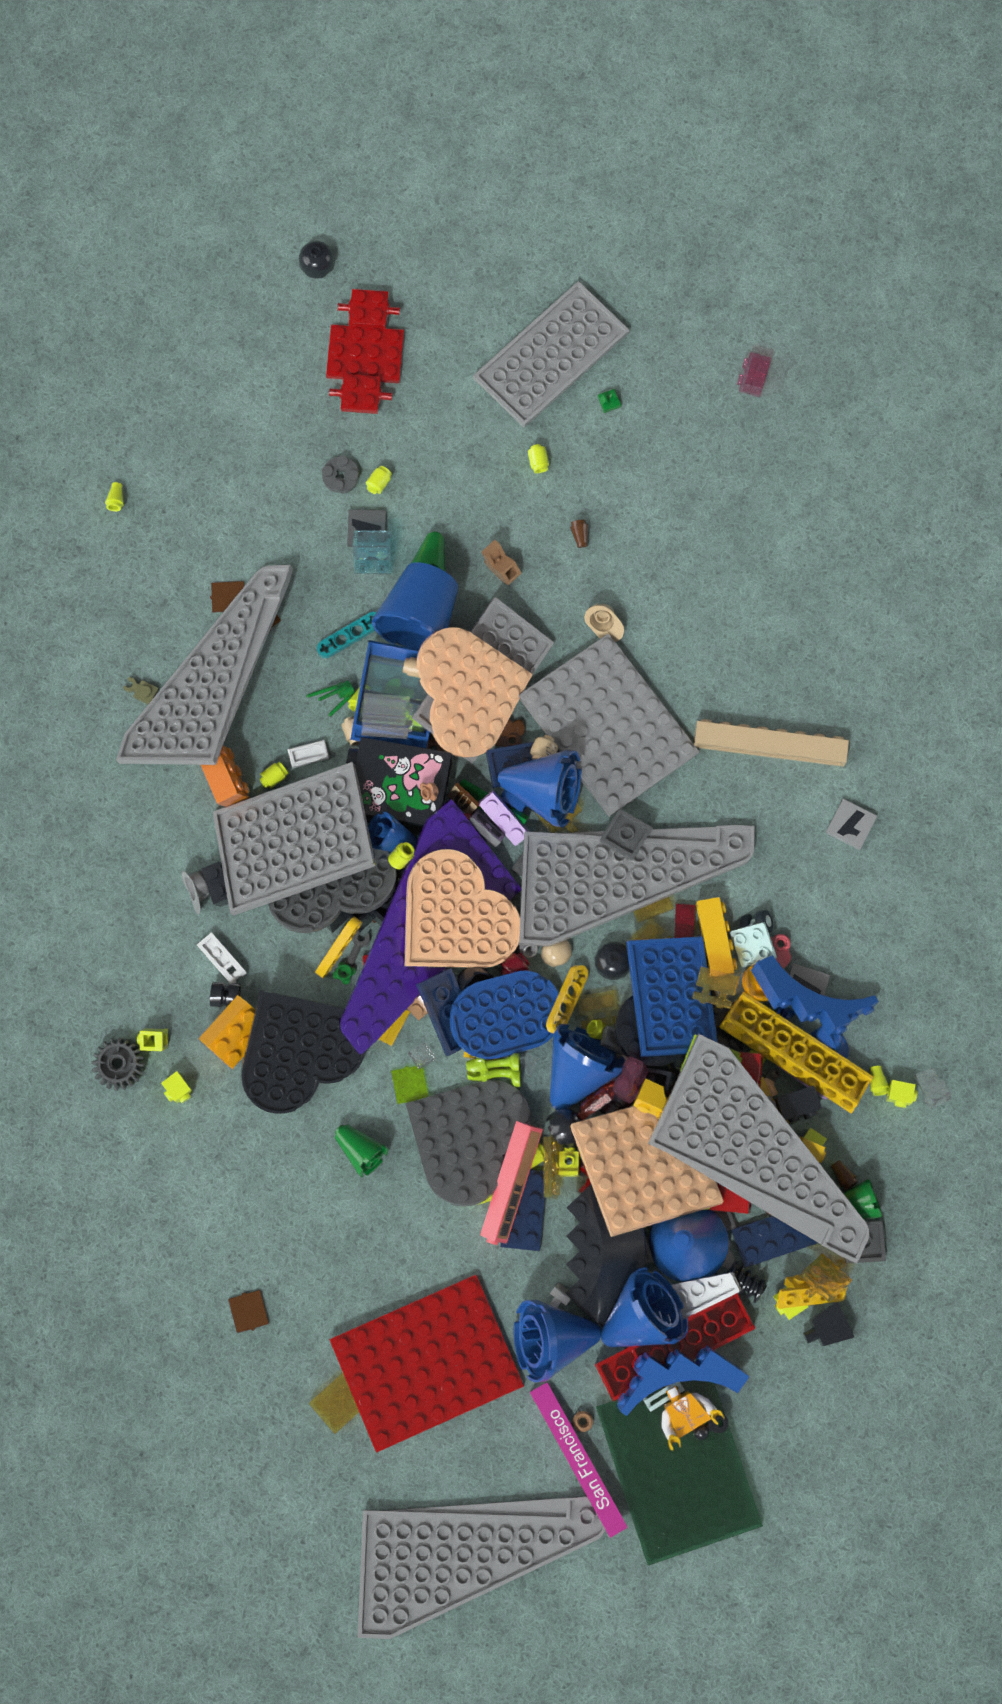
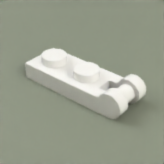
M212 932L197 944L229 983H236L240 976L243 977L247 974ZM233 966L236 971L230 975L227 970Z

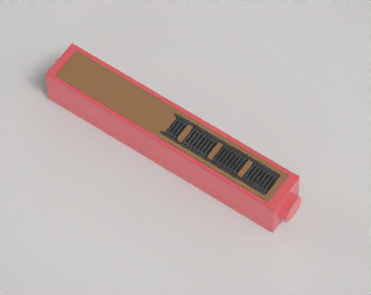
M516 1121L497 1180L498 1186L493 1193L480 1234L487 1238L488 1243L498 1245L499 1242L507 1243L543 1131L541 1128Z

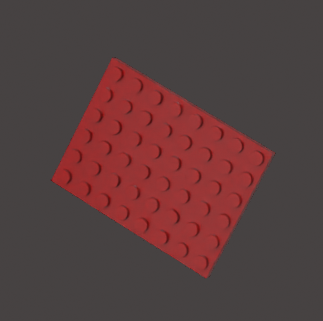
M477 1275L329 1339L376 1453L524 1387Z

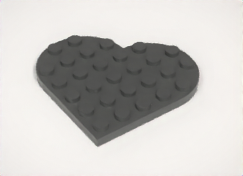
M373 849L376 866L268 903L271 914L281 926L290 931L312 933L322 930L333 923L341 911L351 914H362L379 908L390 898L397 881L396 868L392 867L388 861L389 852Z
M497 1080L478 1082L405 1103L427 1182L436 1196L455 1206H473L493 1195L498 1186L497 1180L502 1168L503 1156L506 1155L516 1121L531 1125L530 1108L522 1093L512 1085Z

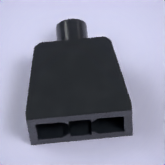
M838 1302L831 1304L810 1319L809 1322L812 1329L803 1332L807 1344L818 1339L821 1346L854 1338L853 1332Z

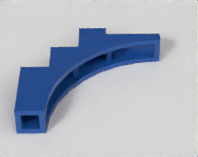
M773 955L757 961L751 969L773 1009L779 1007L783 1009L791 1005L801 1023L807 1020L812 1022L818 1018L829 1036L835 1033L840 1035L847 1031L846 1027L861 1014L866 1016L875 1010L874 1007L879 1002L875 995L854 1000L834 999L820 995L794 980L780 966Z
M708 1345L698 1352L696 1361L675 1349L674 1352L669 1353L665 1365L645 1352L636 1359L634 1370L638 1376L631 1380L627 1392L619 1397L617 1407L621 1413L627 1416L640 1401L652 1392L664 1386L682 1381L698 1380L713 1382L739 1393L748 1380L749 1375Z

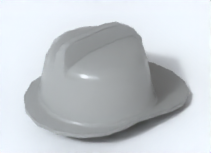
M182 871V879L190 894L194 910L197 914H200V902L209 895L203 872L198 871L188 874Z

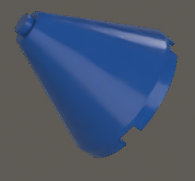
M560 751L504 768L503 771L499 772L498 782L503 789L550 824L557 827H565L570 821L566 817L568 813H574L579 797L582 769L577 768L576 761L580 762L581 759L577 751Z
M569 1024L558 1025L553 1033L550 1102L552 1103L551 1106L556 1110L572 1107L620 1075L626 1067V1060L623 1056L619 1059L615 1055L616 1052L601 1046V1040L591 1038L585 1029L577 1027L575 1031L569 1030Z
M706 1209L653 1224L649 1236V1248L653 1261L661 1272L673 1280L686 1282L710 1277L721 1268L728 1254L729 1238L726 1227L720 1217L714 1211Z
M643 1267L629 1276L601 1331V1340L606 1346L628 1347L675 1344L685 1338L689 1326L688 1318L683 1319L681 1310L685 1307L675 1289L661 1274L656 1271L649 1273L647 1272L648 1269Z
M539 1300L523 1301L516 1311L517 1314H521L519 1321L514 1322L515 1351L521 1369L528 1370L530 1375H527V1378L532 1382L549 1380L597 1344L601 1338L602 1330L597 1323Z

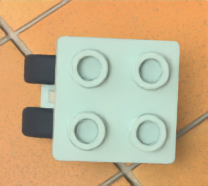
M766 910L757 912L755 919H752L751 914L742 916L740 928L730 932L741 967L743 968L772 955L775 959L777 958L769 935L773 930V920L770 913Z

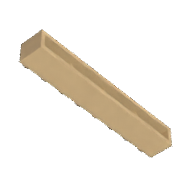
M707 719L697 721L694 737V746L696 748L843 767L847 762L849 740H844L840 736L828 738L823 734H814L812 736L806 735L805 732L801 731L789 733L785 729L773 731L767 727L750 728L746 724H739L738 726L731 725L729 722H720L718 724L712 723L711 720Z

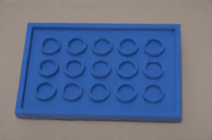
M703 937L627 941L641 1057L687 1054L695 1034H700L717 1042Z

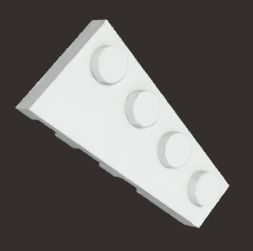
M733 1272L671 1284L685 1307L681 1310L683 1319L742 1290Z

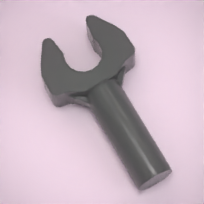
M356 932L352 938L354 946L346 964L353 966L360 949L369 946V934L366 935L364 941L360 942L358 941L360 933Z

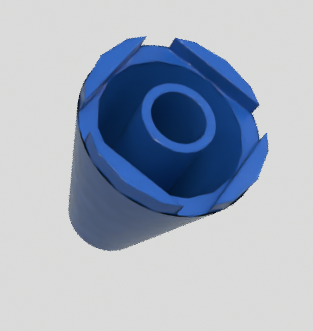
M383 812L384 814H377L370 821L368 830L373 849L392 852L400 843L404 842L411 844L415 848L418 838L390 813Z

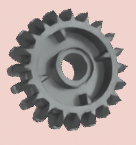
M119 1037L116 1043L111 1038V1045L104 1041L103 1045L105 1048L102 1049L100 1046L97 1048L101 1053L93 1054L98 1060L91 1062V1064L97 1065V1067L92 1069V1072H99L95 1079H101L100 1084L102 1086L107 1083V1089H111L114 1084L115 1091H118L119 1085H121L123 1090H126L125 1083L132 1087V1079L137 1082L139 1081L136 1074L143 1075V1072L138 1069L139 1067H145L144 1063H139V1061L145 1058L143 1055L137 1056L142 1051L140 1048L134 1050L137 1046L135 1043L129 1046V1039H126L123 1043L122 1038ZM122 1059V1067L115 1069L114 1062Z

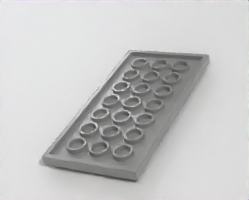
M578 281L473 375V379L525 428L629 334V329Z
M496 597L491 600L470 631L532 674H534L554 644L552 640ZM427 694L411 718L433 734L430 722V709L434 699ZM478 756L467 757L465 759L468 760L470 763H474Z

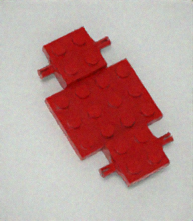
M352 289L349 304L338 303L337 311H348L349 326L331 325L326 378L343 379L341 389H329V396L340 397L342 412L378 414V405L381 400L392 401V393L381 392V382H400L404 330L386 329L389 314L400 315V307H389L388 291Z

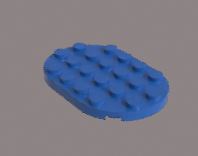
M531 971L513 972L473 983L464 988L453 1002L450 1012L452 1035L457 1044L466 1053L480 1059L501 1058L539 1047L553 1037V1033L547 1030L546 1022L559 993L549 980Z

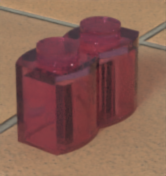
M629 1057L625 1061L622 1074L613 1085V1092L618 1098L628 1103H631L636 1098L639 1085L643 1083L647 1076L648 1069L646 1065L633 1057Z

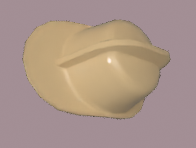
M597 603L586 611L584 616L585 622L600 639L609 634L617 642L623 637L624 626L615 615L612 607L607 604Z

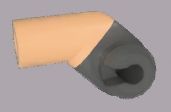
M777 1068L769 1069L764 1077L772 1097L778 1095L774 1086L777 1078L780 1077V1071Z

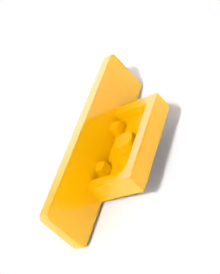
M819 1273L786 1277L784 1285L788 1288L779 1291L776 1306L779 1309L844 1301L848 1284L846 1282L829 1283Z

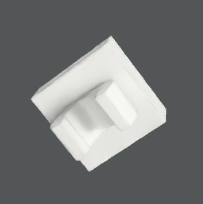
M557 1283L550 1293L554 1296L550 1304L554 1307H558L561 1302L567 1305L571 1299L566 1294L568 1289Z

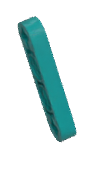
M376 612L366 614L320 641L317 645L318 655L322 658H330L373 633L375 630L372 623L368 625L369 629L366 630L362 622L365 621L366 625L370 623V618L374 617ZM354 627H362L363 632L360 635H355L352 632ZM338 636H345L347 638L346 643L338 644L336 642ZM331 640H333L334 645L337 647L336 649H334V647L331 646ZM325 645V647H329V652H321L322 646Z

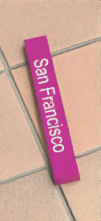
M548 1383L531 1391L530 1394L608 1536L611 1538L627 1529L625 1521Z

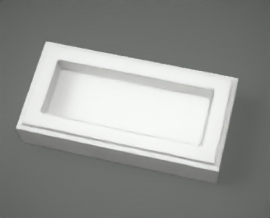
M325 740L288 749L292 768L329 759Z

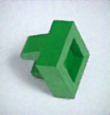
M615 389L598 394L597 398L603 413L621 408V403Z

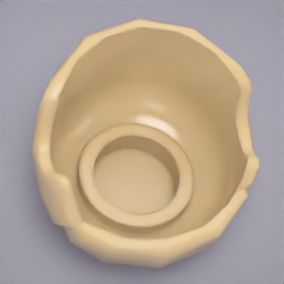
M568 940L541 948L543 961L551 967L564 965L572 956V947Z

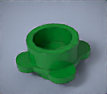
M340 962L338 964L339 967L333 972V978L339 979L344 985L350 983L351 976L355 975L356 971L355 968H350L345 962Z

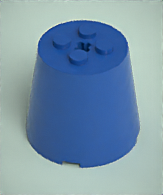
M410 563L374 615L372 620L374 630L392 645L397 643L404 647L420 649L423 642L431 634L449 628L459 590L458 583L451 575L440 568L426 563Z

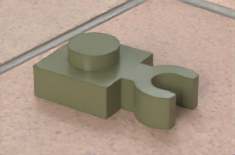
M128 677V681L133 683L132 687L123 686L126 692H135L133 697L147 705L159 691V688L141 680L140 684H137L135 679Z

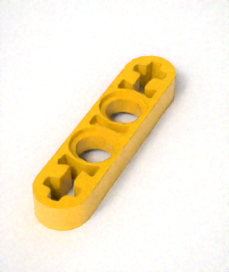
M355 916L346 924L316 969L315 973L322 979L332 970L362 925V922Z
M574 965L570 968L546 1022L547 1030L550 1033L555 1032L556 1025L568 1023L588 978V970L585 966ZM570 986L574 989L572 996L568 992ZM563 1002L566 1004V1011L564 1013L561 1011V1004Z

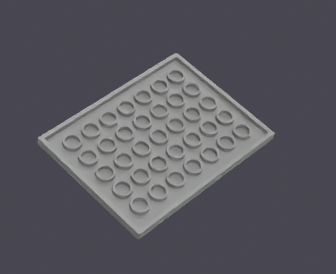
M609 634L519 694L520 701L545 734L555 739L554 742L558 745L559 752L564 750L578 752L581 761H576V766L582 769L581 781L609 817L699 754V750Z
M353 762L213 812L230 913L233 916L376 866L356 767Z

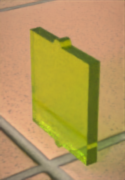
M423 1065L405 1066V1068L391 1071L397 1105L429 1097Z

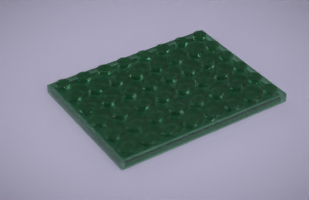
M698 1380L680 1382L684 1388L681 1395L687 1391L691 1394L698 1393L708 1398L717 1410H720L725 1415L715 1383ZM664 1386V1387H662V1388H660V1389H658V1390L652 1392L651 1394H649V1395L647 1396V1399L650 1398L651 1396H653L654 1394H656L657 1392L661 1391L662 1389H664V1388L667 1387V1386ZM667 1393L651 1401V1406L668 1396ZM617 1399L595 1408L647 1566L763 1527L729 1425L723 1433L709 1432V1436L705 1440L696 1439L692 1430L679 1438L681 1447H679L677 1442L671 1444L673 1450H670L669 1440H667L662 1429V1413L665 1410L664 1405L671 1400H668L651 1412L642 1400L626 1416L618 1409ZM718 1419V1425L716 1424V1426L720 1427L722 1422Z

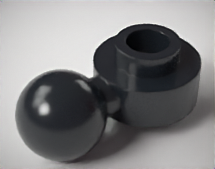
M721 1415L716 1416L715 1420L720 1419L722 1422L720 1427H717L712 1419L708 1420L706 1425L702 1424L693 1430L695 1438L705 1440L711 1431L714 1433L725 1432L729 1425L728 1418L725 1415V1419Z

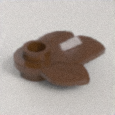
M509 719L494 745L508 747L522 744L521 737L525 732L523 722L519 719L512 723ZM513 738L516 740V742L514 744L509 743V739Z

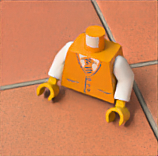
M676 1385L666 1390L671 1401L664 1405L662 1429L667 1440H669L670 1450H673L671 1444L677 1442L679 1447H681L679 1438L708 1420L712 1419L718 1425V1422L715 1420L716 1416L721 1415L725 1419L723 1413L717 1410L708 1398L698 1393L691 1394L687 1391L681 1395Z

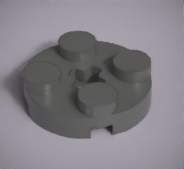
M344 455L332 458L322 469L323 483L331 492L348 493L358 483V467L351 459ZM337 472H345L344 478H336Z

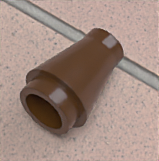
M586 520L572 521L570 529L577 548L587 547L588 524H586Z
M841 1160L831 1166L840 1187H843L845 1191L858 1183L857 1176Z

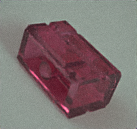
M753 352L750 353L749 358L745 357L742 366L745 369L744 375L740 374L737 385H740L739 392L760 397L770 366V357L761 356Z

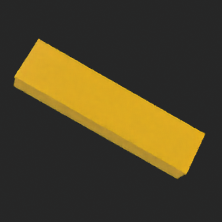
M745 992L735 1001L719 1026L810 1087L814 1086L817 1092L851 1114L874 1076Z

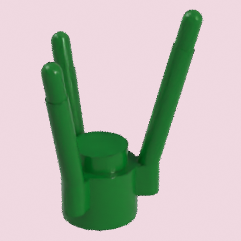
M347 680L343 683L340 682L307 694L306 697L310 698L329 692L319 697L318 701H322L335 694L340 699L344 698L328 714L331 717L349 701L351 695L355 692Z

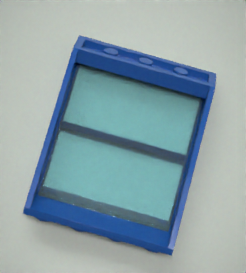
M369 640L350 740L360 741L361 737L427 748L429 731L411 717L428 693L422 687L420 678L407 676V673H403L405 658H417L419 649Z

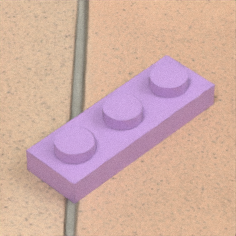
M494 790L478 802L480 803L479 806L514 846L524 840V832H529L528 829L523 826L521 821Z

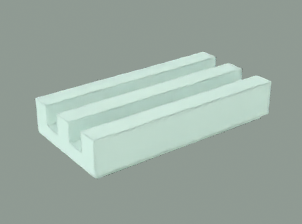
M680 1382L668 1385L648 1399L645 1397L643 1401L650 1412L670 1400L666 1396L651 1406L650 1404L651 1401L666 1393V1390L676 1385L679 1392H683L684 1388Z

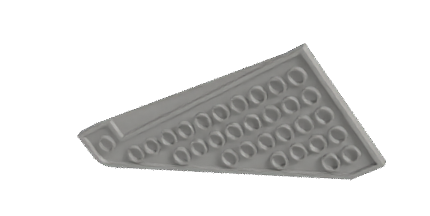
M291 565L265 566L252 576L126 731L116 758L119 764H217L223 743L289 585L293 572Z
M698 1034L648 1144L669 1153L836 1254L858 1263L869 1239V1228L866 1222L730 1049Z

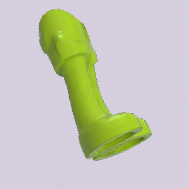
M514 1053L509 1057L500 1059L474 1058L466 1061L468 1080L485 1082L491 1078L506 1077L512 1080L515 1087H521L519 1053ZM494 1067H507V1068L490 1069V1068H494Z

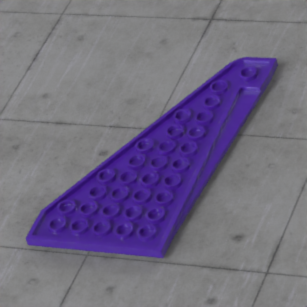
M449 800L426 820L414 848V857L406 866L340 1021L341 1031L359 1054L364 1053L415 1001V998L420 994L416 986L417 983L442 972L446 968L404 966L407 881L417 861L426 854L436 850L449 849L459 851L470 857L479 867L483 875L485 890L498 892L508 900L522 890L453 800Z

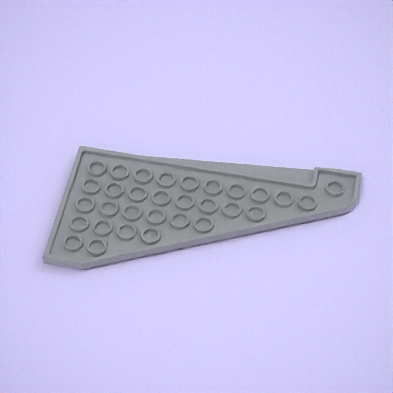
M722 825L701 828L652 829L633 861L600 842L605 831L575 833L524 832L519 945H555L745 865L750 861L754 853L755 826Z
M587 1496L384 1511L363 1510L358 1638L391 1639L598 1540L604 1534L605 1528Z

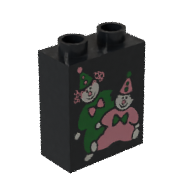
M363 737L360 739L359 749L349 747L346 764L351 762L355 764L367 823H370L375 815L387 812L394 816L408 830L421 832L426 820L445 803L452 766V753ZM432 782L437 786L439 793L435 801H425L423 799L420 789L421 783L428 784Z

